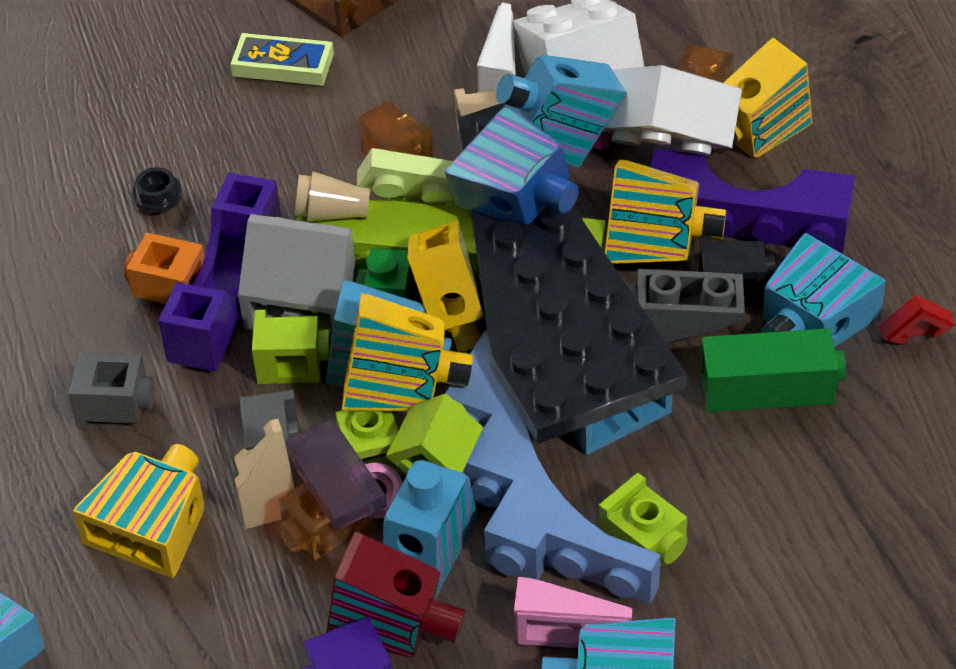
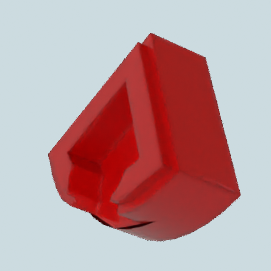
M915 295L880 324L879 329L884 340L892 343L906 344L908 343V337L931 333L932 338L938 337L953 328L956 323L951 311L921 296Z

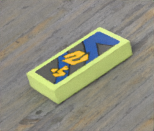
M242 33L230 64L232 77L324 86L334 55L333 42Z

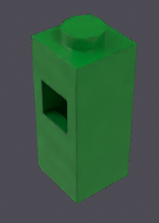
M831 329L702 337L700 374L706 412L835 404L837 382H844L846 379L844 352L842 349H834Z

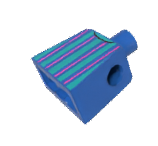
M504 106L444 171L455 205L503 221H515L521 226L530 224L546 205L562 213L569 211L578 197L577 184L568 180L570 174L561 145L507 106Z

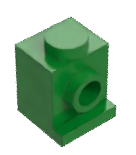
M371 248L370 254L366 259L367 269L358 270L356 283L414 301V275L407 257L408 250Z

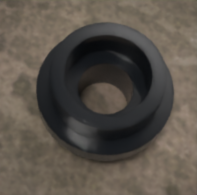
M160 167L149 168L141 172L135 180L132 189L134 204L140 210L148 213L168 211L181 200V184L169 170Z

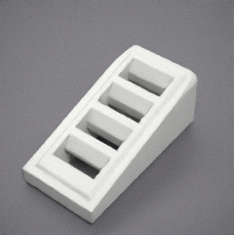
M501 3V6H498L477 63V93L496 90L499 81L506 74L516 76L511 4Z

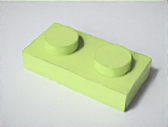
M371 148L357 170V186L370 188V191L381 197L391 198L401 195L420 198L428 204H454L444 173L454 161Z

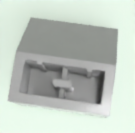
M250 214L247 222L238 292L244 329H254L255 310H266L267 318L318 316L319 330L330 329L332 338L333 323L343 280L354 283L357 281L352 229L329 224L324 225L281 217Z

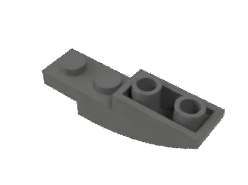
M638 269L636 283L625 282L665 343L720 330L744 320L743 274Z

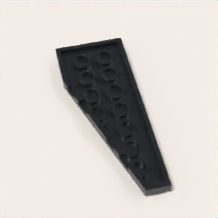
M500 103L458 117L462 152L506 105ZM546 205L530 224L524 226L515 221H503L471 211L491 368L537 444L686 389V372L574 206L569 211L562 213Z

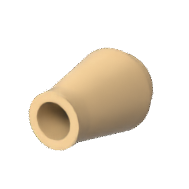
M312 171V176L299 175L295 216L307 217V222L354 217L367 218L370 188L359 187Z

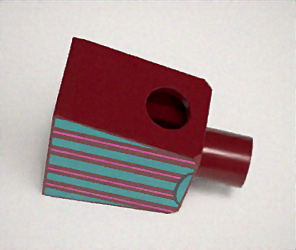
M354 532L334 577L326 633L370 617L388 653L412 657L415 656L424 633L455 643L466 610L435 599L441 574L435 567L363 534Z

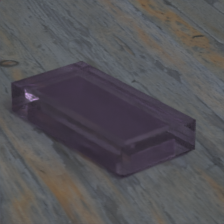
M334 419L285 441L289 460L336 531L387 507L385 493Z

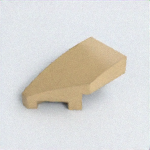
M278 419L270 420L263 427L266 436L253 449H242L234 457L239 473L234 480L240 513L246 529L299 515L287 449Z

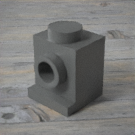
M78 353L68 393L77 428H88L89 422L139 423L141 410L152 409L155 384L153 377H146L142 355Z
M294 390L240 397L245 449H253L266 436L263 427L270 420L278 419L284 436L291 473L294 476L292 454L302 452Z

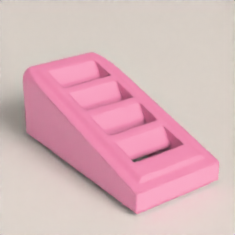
M518 577L514 606L515 643L521 645L579 648V635L582 627L590 624L632 621V608L537 579Z

